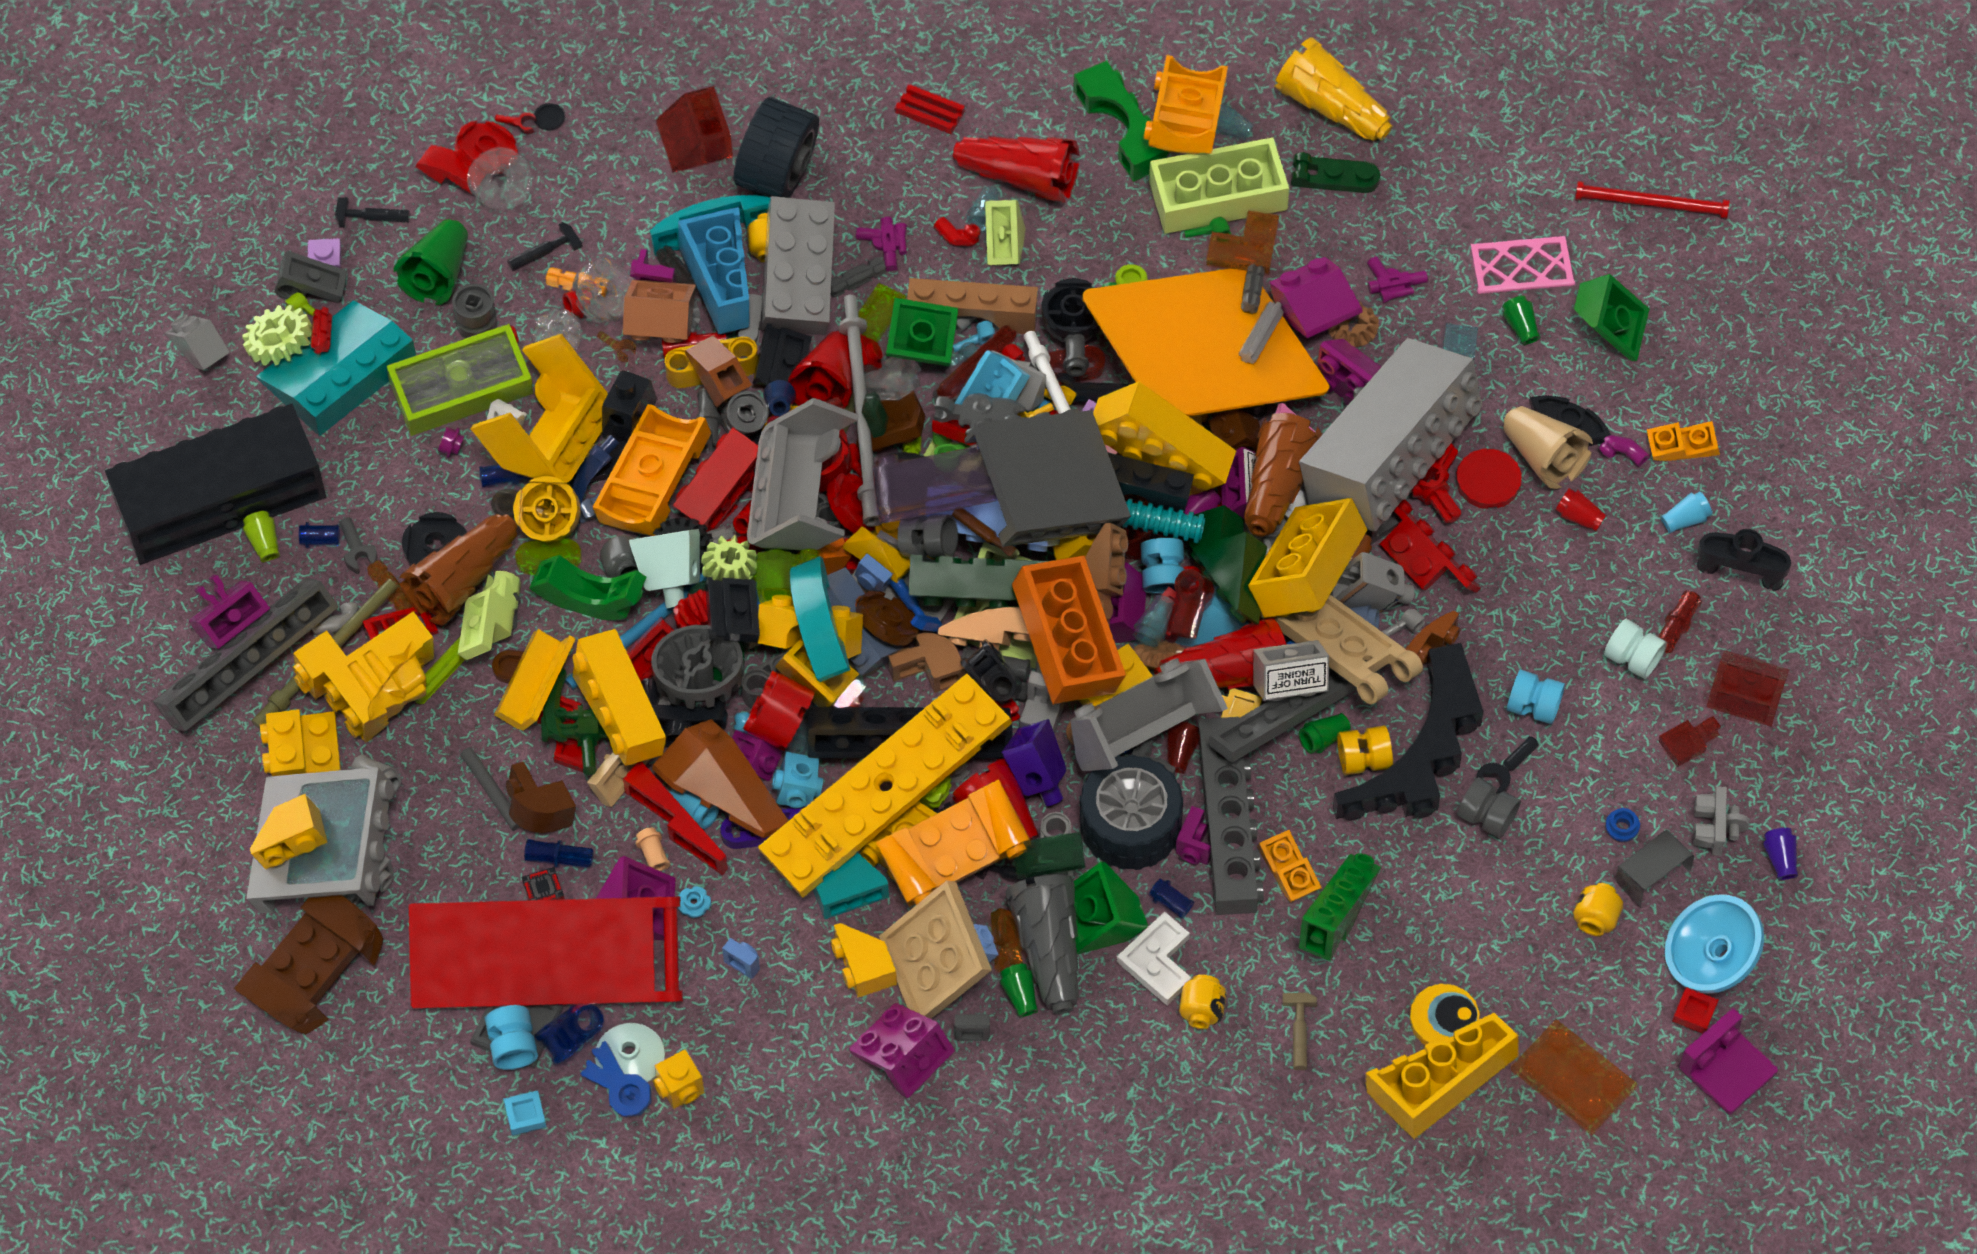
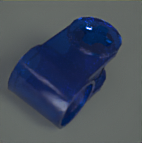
M575 1004L538 1030L534 1037L537 1041L542 1040L553 1056L552 1062L556 1065L573 1055L581 1045L602 1029L604 1016L601 1010L594 1005ZM586 1010L590 1015V1023L587 1028L582 1029L578 1024V1017L582 1011Z

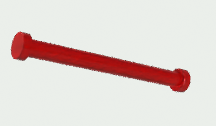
M1577 181L1575 200L1579 201L1582 198L1621 202L1721 215L1722 219H1727L1730 200L1724 199L1723 202L1587 186L1581 181Z

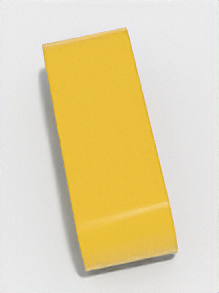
M749 337L719 340L736 356L747 376L755 373L758 351L754 340ZM694 345L676 348L666 354V379L672 387L687 388L703 385L684 352Z

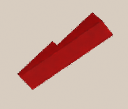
M642 761L637 762L623 778L625 793L668 822V834L671 841L723 876L728 870L726 855L645 764Z

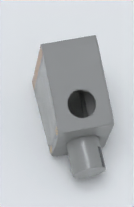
M1361 552L1348 563L1330 595L1348 608L1371 605L1372 609H1379V613H1384L1397 602L1410 604L1415 590L1413 585L1404 583V569L1401 565Z

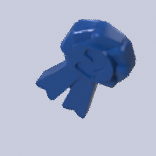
M603 1041L600 1048L592 1049V1053L603 1068L587 1060L586 1069L581 1071L580 1074L584 1078L609 1089L610 1106L623 1117L642 1115L652 1102L651 1086L638 1074H624L609 1044Z

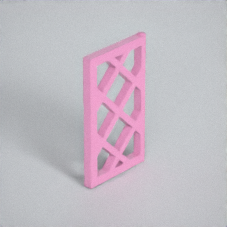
M1565 236L1471 244L1478 294L1575 285ZM1560 244L1561 253L1554 258L1541 248L1544 245ZM1528 247L1532 250L1523 261L1508 251L1511 248ZM1495 250L1499 253L1489 264L1479 257V251ZM1536 254L1551 262L1542 273L1527 265ZM1503 256L1518 265L1509 276L1494 268ZM1557 266L1565 271L1566 279L1550 280L1546 276ZM1522 269L1537 278L1534 282L1517 283L1513 280ZM1491 272L1502 279L1503 283L1501 285L1485 286L1483 278Z

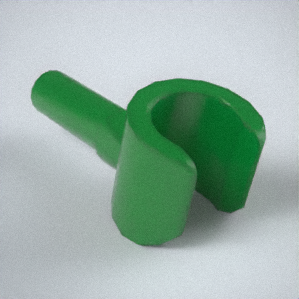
M1222 217L1214 218L1205 227L1185 230L1186 238L1212 233L1217 241L1231 237L1230 227Z

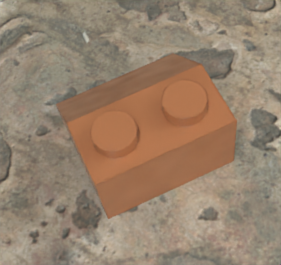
M632 280L624 296L623 335H631V338L635 340H648L650 337H660L665 342L678 343L682 339H688L692 325L696 284Z

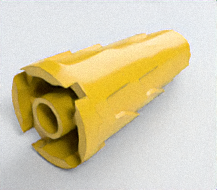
M1313 37L1306 39L1301 45L1307 48L1304 53L1297 50L1292 53L1280 70L1275 80L1277 84L1274 87L1283 95L1292 97L1309 109H1315L1335 123H1341L1364 139L1375 141L1378 138L1381 141L1384 140L1393 127L1390 124L1391 117L1386 114L1387 110L1364 91L1365 88L1343 69L1344 66L1328 53L1320 42Z

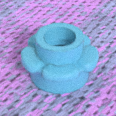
M702 887L685 888L679 894L681 907H678L682 914L690 918H698L704 915L710 908L711 898L706 895L707 891ZM696 899L697 903L692 904L691 900Z

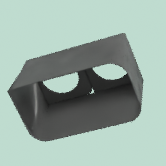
M1665 830L1618 866L1616 882L1643 908L1641 906L1643 891L1631 878L1646 891L1680 863L1690 872L1693 866L1694 855L1668 830Z

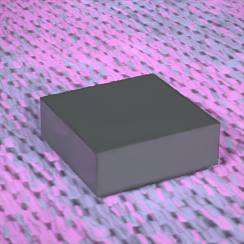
M955 1014V1039L957 1041H988L990 1039V1014Z

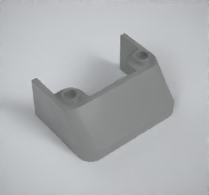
M813 398L769 422L764 427L758 444L747 540L750 544L769 549L816 551L844 537L845 530L829 525L825 519L816 517L822 462L838 452L841 443L839 438L840 430L858 421V414Z
M1178 658L1173 659L1160 666L1162 672L1096 706L1093 703H1088L1074 710L1076 716L1070 722L1075 756L1081 771L1113 769L1118 766L1115 759L1116 756L1196 714L1221 712L1228 709L1206 660L1200 659L1180 663Z

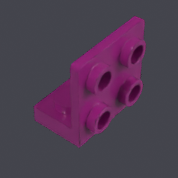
M894 1003L849 1048L854 1056L884 1070L897 1092L907 1099L955 1052L938 1022L898 1003Z
M1734 1008L1729 1010L1684 1050L1679 1069L1729 1115L1733 1114L1778 1072V1068L1741 1034L1739 1029L1743 1016Z

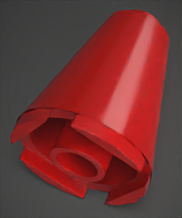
M839 331L829 333L792 370L788 382L795 389V403L798 406L816 398L842 409L847 407L851 399L853 385L847 335H843Z
M1000 759L987 766L989 771L980 775L977 772L963 782L953 792L952 799L957 804L969 798V794L999 779L1031 841V845L1026 847L1027 851L1020 855L1024 856L1037 846L1035 840L1039 837V834L1017 780L1006 759Z

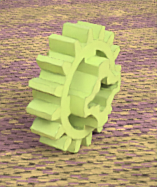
M278 305L274 312L266 309L263 316H255L254 320L256 323L254 325H247L248 333L242 335L245 342L243 345L255 363L261 360L262 364L266 366L273 360L274 364L278 365L282 358L290 361L293 354L302 353L301 346L310 344L308 337H311L312 324L307 314H304L301 308L295 310L293 305H289L283 310Z

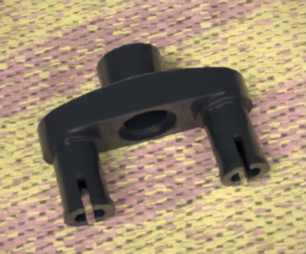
M1742 529L1735 535L1717 532L1708 533L1701 538L1698 546L1699 560L1697 567L1701 572L1704 573L1705 568H1708L1707 574H1713L1717 571L1719 564L1732 569L1762 575L1763 586L1769 589L1770 584H1772L1773 591L1782 588L1783 580L1788 575L1791 567V559L1787 552L1763 542L1762 536L1753 529ZM1741 548H1747L1751 551L1747 552L1742 550Z
M649 678L641 681L666 735L665 746L667 748L685 728L712 719L723 730L726 728L728 712L725 710L726 701L722 702L716 697L713 707H695L694 710L688 709L687 706L659 705L660 694L657 691L656 682L652 679V685L649 686Z

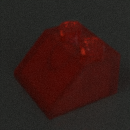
M1725 650L1710 691L1707 708L1772 727L1790 669Z

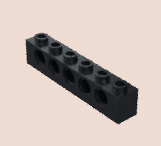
M809 707L807 709L806 726L808 758H865L925 707ZM1001 708L1011 719L1010 708ZM1012 724L992 741L988 739L980 746L981 750L971 758H1005L1002 751L1013 736Z

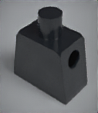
M624 370L619 372L603 402L602 438L606 439L611 435L618 442L625 441L627 444L647 404L655 405L657 401L651 380Z

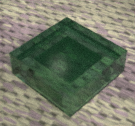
M878 393L865 394L861 412L873 437L883 436L886 432L889 416Z

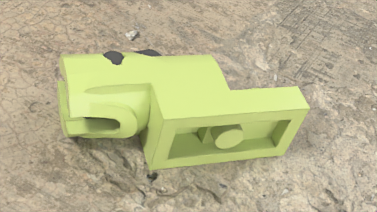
M496 571L494 580L488 574L483 591L466 600L458 654L464 659L469 660L490 651L493 643L511 636L512 630L517 628V608L519 605L521 581L513 573Z

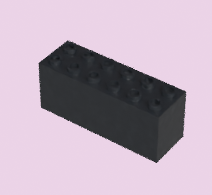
M293 403L284 407H275L269 412L253 418H244L238 423L222 429H213L197 438L182 440L169 448L149 452L141 458L129 462H121L113 468L105 470L116 507L139 565L242 529L245 526L244 518L252 513L266 511L270 517H275L327 498L318 462Z

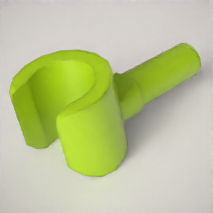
M294 293L285 300L287 304L285 308L293 305L295 310L301 308L305 313L313 316L315 308L308 303L303 294Z

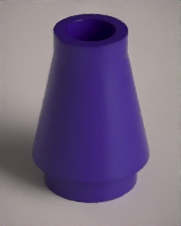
M1787 827L1766 832L1764 834L1765 841L1763 846L1777 873L1778 880L1798 877L1796 835H1793L1791 828Z

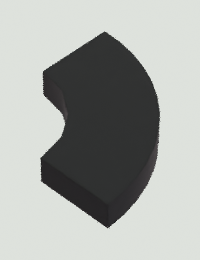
M1548 395L1534 396L1529 399L1532 410L1586 432L1593 441V444L1589 443L1588 446L1601 444L1605 441L1604 438L1611 435L1609 429L1598 415L1589 408L1584 409L1570 402V399Z

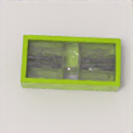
M510 324L387 365L390 386L411 436L488 410L491 403L497 399L508 403L533 394L532 378Z

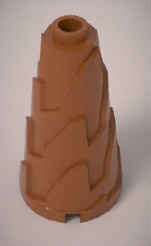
M1291 413L1272 414L1270 421L1267 422L1265 418L1257 436L1259 440L1255 454L1256 462L1251 478L1252 487L1244 514L1245 523L1249 531L1256 536L1263 537L1275 531L1277 525H1281L1289 505L1294 503L1304 483L1299 461L1323 435L1318 426L1316 432H1313L1309 428L1311 421Z
M499 514L489 516L463 536L459 535L438 552L434 551L416 565L412 564L399 577L404 579L400 586L407 600L420 614L423 612L427 613L428 611L435 616L429 620L430 622L437 625L447 624L455 617V613L463 606L466 600L476 592L475 588L494 569L493 565L510 549L512 541L517 537L516 522L506 514L503 516Z

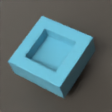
M538 1090L504 1098L512 1136L546 1128Z

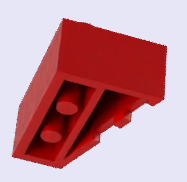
M732 428L729 433L722 435L716 444V450L709 459H705L700 463L696 470V476L689 485H685L679 490L673 506L683 516L699 520L698 524L700 525L704 524L708 528L705 532L717 529L738 508V505L735 503L746 490L751 493L753 491L755 476L753 469L756 467L758 445L735 428Z

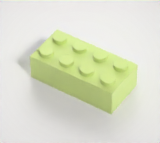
M1273 137L1212 149V154H1184L1150 161L1149 184L1164 234L1207 226L1216 217H1222L1228 222L1288 210L1289 186Z

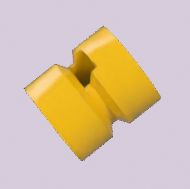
M1385 725L1366 728L1364 734H1360L1358 730L1337 733L1338 754L1344 776L1364 773L1366 767H1369L1372 771L1386 770L1393 765L1391 740ZM1360 748H1364L1363 753H1360Z

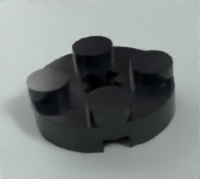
M442 512L424 514L419 517L420 521L414 523L412 527L410 524L404 531L402 537L404 556L409 566L412 564L416 565L432 552H438L459 535L463 536L466 534L467 531L450 514ZM434 539H440V543L443 546L438 549H431L427 544H433Z

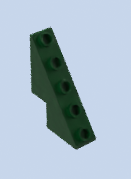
M1225 505L1194 514V516L1198 517L1199 514H1204L1205 524L1201 540H1199V543H1194V539L1191 538L1188 541H1185L1182 536L1178 538L1187 547L1193 549L1190 553L1198 564L1206 568L1203 572L1204 575L1213 584L1219 586L1216 592L1224 601L1232 605L1229 609L1230 612L1242 623L1249 619L1254 624H1259L1260 608L1248 585L1266 557L1267 546L1247 531L1243 532L1245 519Z

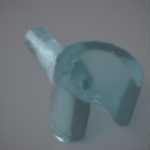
M966 342L960 348L959 354L951 358L950 366L938 365L937 368L942 373L962 363L964 360L969 365L974 366L983 355L974 343Z

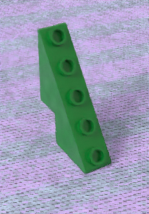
M1357 853L1355 855L1350 854L1304 914L1301 923L1299 949L1331 962L1340 941H1346L1381 869V866L1374 864L1375 861L1371 856Z

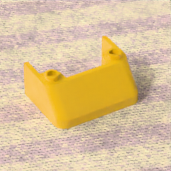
M561 333L526 345L522 349L541 374L535 383V396L545 409L529 435L526 433L511 412L473 424L470 429L503 469L532 479L541 476H551L568 483L572 480L602 432V406L608 392Z

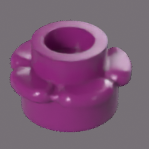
M447 427L442 437L438 451L447 454V458L450 457L451 453L458 455L464 436L459 435L460 428L458 427L456 430Z

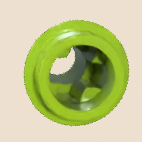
M266 511L255 512L245 517L243 520L245 525L243 531L260 557L261 562L264 563L278 558L280 554L274 518L270 517Z

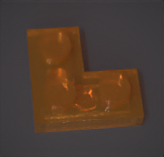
M1248 211L1243 236L1212 232L1206 265L1247 271L1249 265L1255 264L1257 267L1262 266L1264 268V274H1269L1280 215Z

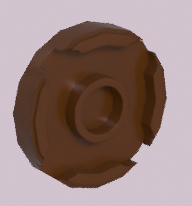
M868 591L863 594L857 603L856 613L863 614V625L874 636L894 645H908L914 640L919 632V629L910 623L915 614L913 611L908 610L900 599L895 597L892 600L885 598L884 595L886 593L882 591Z

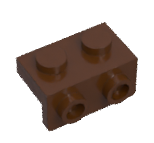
M913 390L868 403L873 452L882 451L888 446L900 442L910 443L921 437L926 415ZM857 437L856 444H857V446H858V448H859V441H858V437Z

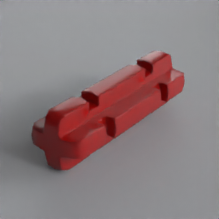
M322 307L321 310L315 309L313 312L311 347L314 348V353L319 355L321 352H328L330 349L332 314L328 313L329 309L327 307Z

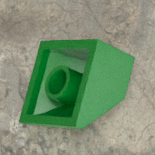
M1611 274L1580 283L1574 310L1630 361H1637L1650 308Z
M1099 862L1074 880L1078 936L1075 937L1077 955L1127 942L1149 927L1139 897L1106 862Z

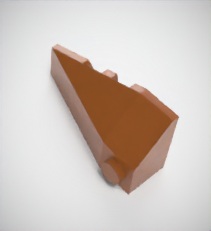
M712 719L685 728L653 764L652 770L674 790L681 794L689 791L701 798L700 804L710 809L714 805L729 813V820L762 838L771 836L789 821L733 738Z

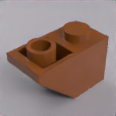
M711 336L684 351L716 408L730 401L737 393L747 391L752 386L736 356L715 336Z

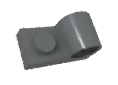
M287 250L280 263L275 293L283 299H288L294 293H301L304 296L306 293L338 303L343 295L347 270Z

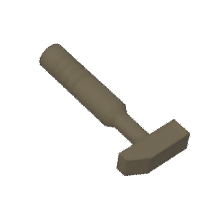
M1283 993V1006H1296V1021L1293 1023V1069L1307 1070V1023L1304 1021V1007H1317V997L1309 993Z

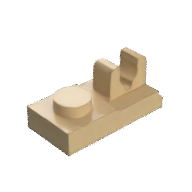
M614 752L611 755L606 754L604 756L605 761L587 782L600 802L609 807H612L624 793L623 778L636 764L624 766L619 755H615ZM650 759L644 760L642 762L646 765Z

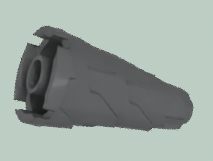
M1045 875L1034 877L1035 883L1027 886L1025 879L1006 889L1007 904L1015 921L1021 946L1027 953L1035 982L1038 984L1043 1003H1046L1048 1009L1053 1010V1014L1069 1013L1074 1010L1073 1005L1077 1003V998H1079L1077 980L1078 958L1075 939L1078 936L1074 880H1071V876Z

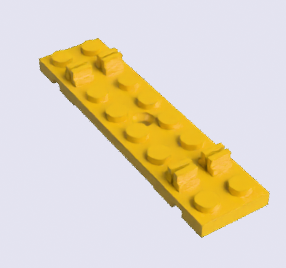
M965 674L758 846L760 852L802 898L824 881L823 877L831 870L835 872L853 857L857 851L959 766L961 767L979 752L982 744L988 739L992 741L1012 724L1010 717L968 674ZM888 781L892 783L890 790H880L883 782Z

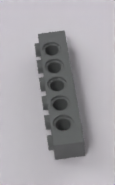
M303 579L272 604L267 612L219 649L215 650L153 700V703L170 726L186 732L339 606L320 580Z
M1239 717L1199 719L1198 743L1206 823L1208 825V844L1211 846L1210 864L1216 915L1257 913L1258 901L1264 900L1262 880L1256 881L1255 870H1260L1259 850H1253L1252 840H1257L1256 819H1250L1249 810L1254 809L1253 789H1247L1246 779H1251L1250 759L1241 757L1231 762L1227 758L1218 756L1220 753L1209 746V735L1237 720ZM1231 783L1234 787L1225 788L1221 784ZM1234 813L1238 817L1227 818L1224 816V814ZM1230 843L1239 844L1241 847L1238 849H1231L1227 845ZM1241 874L1244 878L1236 880L1231 878L1230 875Z

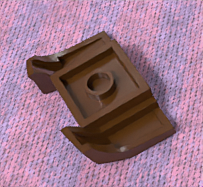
M342 895L308 897L300 907L305 914L261 966L255 962L233 988L287 1027L305 1035L329 1020L317 1008L316 1004L353 958L359 954L375 967L381 951L383 937L377 925L354 903Z

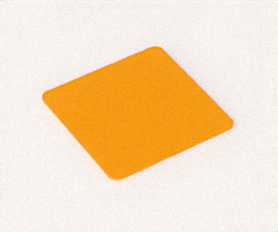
M1236 267L1091 288L1083 293L1082 299L1134 381H1140L1187 416L1326 394L1329 390L1328 382L1283 316L1254 364L1241 361L1242 357L1239 355V351L1267 303L1273 302L1262 286L1258 311L1251 314L1249 311L1244 312L1241 309L1247 268Z

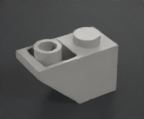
M183 315L171 323L172 328L165 332L170 341L198 369L204 370L230 353L209 319Z

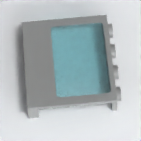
M379 767L266 777L257 835L274 807L306 794L320 810L328 843L316 847L311 852L302 853L286 860L279 866L265 869L253 857L246 899L259 913H273L275 900L355 893L367 906L374 905L375 894L380 887L378 874L380 861L384 858V834L389 826V800L392 799L394 792L391 780L387 778Z

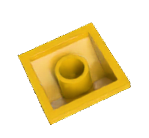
M802 637L775 666L783 675L815 691L812 701L818 707H830L859 675L850 666L849 671L819 682L813 671Z

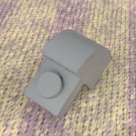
M1031 671L1028 680L1027 701L1020 719V727L1049 719L1055 734L1065 702L1052 704L1042 673Z

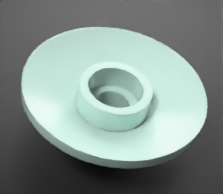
M625 1023L611 1028L601 1037L596 1048H600L602 1042L606 1041L624 1074H638L646 1082H649L656 1076L654 1065L660 1063L665 1058L664 1045L657 1033L649 1027L637 1023ZM632 1046L635 1048V1051L631 1054H625L623 1049ZM595 1057L596 1065L600 1068H603V1066Z

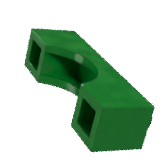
M1106 60L1074 74V93L1087 113H1101L1113 116L1126 127L1127 133L1118 145V160L1131 180L1135 182L1150 175V161L1167 158L1169 151L1148 146L1149 140L1143 139L1146 122L1151 121L1148 115L1142 114L1135 95L1132 92L1128 93L1124 87V81L1120 72L1113 70Z

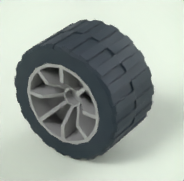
M1146 756L1115 757L1118 764L1117 767L1113 769L1092 770L1088 775L1087 781L1083 784L1082 795L1080 796V832L1083 835V842L1096 858L1106 862L1109 866H1115L1122 870H1140L1144 867H1152L1157 862L1168 857L1172 849L1176 847V840L1182 828V789L1180 784L1177 783L1175 775L1167 770L1162 763Z

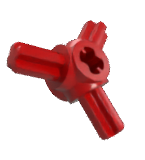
M1452 443L1446 448L1445 453L1429 468L1425 477L1420 479L1410 491L1412 498H1417L1426 505H1433L1446 523H1454L1461 516V510L1448 494L1450 486L1447 484L1449 479L1448 470L1458 455V449Z

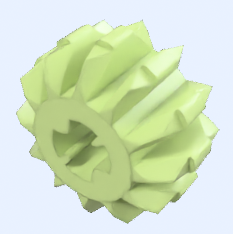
M721 535L718 539V544L710 542L707 545V552L702 554V574L704 577H713V580L722 581V578L752 580L753 575L757 573L758 564L755 562L757 559L756 550H749L750 544L748 540L739 544L737 543L736 535L731 538V541H726Z

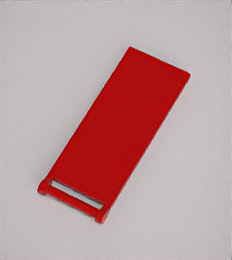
M680 896L412 903L408 907L411 1007L444 1008L683 1001V990H679L677 907H681ZM653 908H663L665 991H655Z

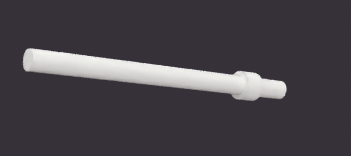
M1034 331L1026 332L1024 340L1029 348L1028 356L1032 365L1038 368L1039 372L1046 374L1045 385L1058 414L1070 410L1071 408L1049 363L1051 358L1046 347L1041 345Z

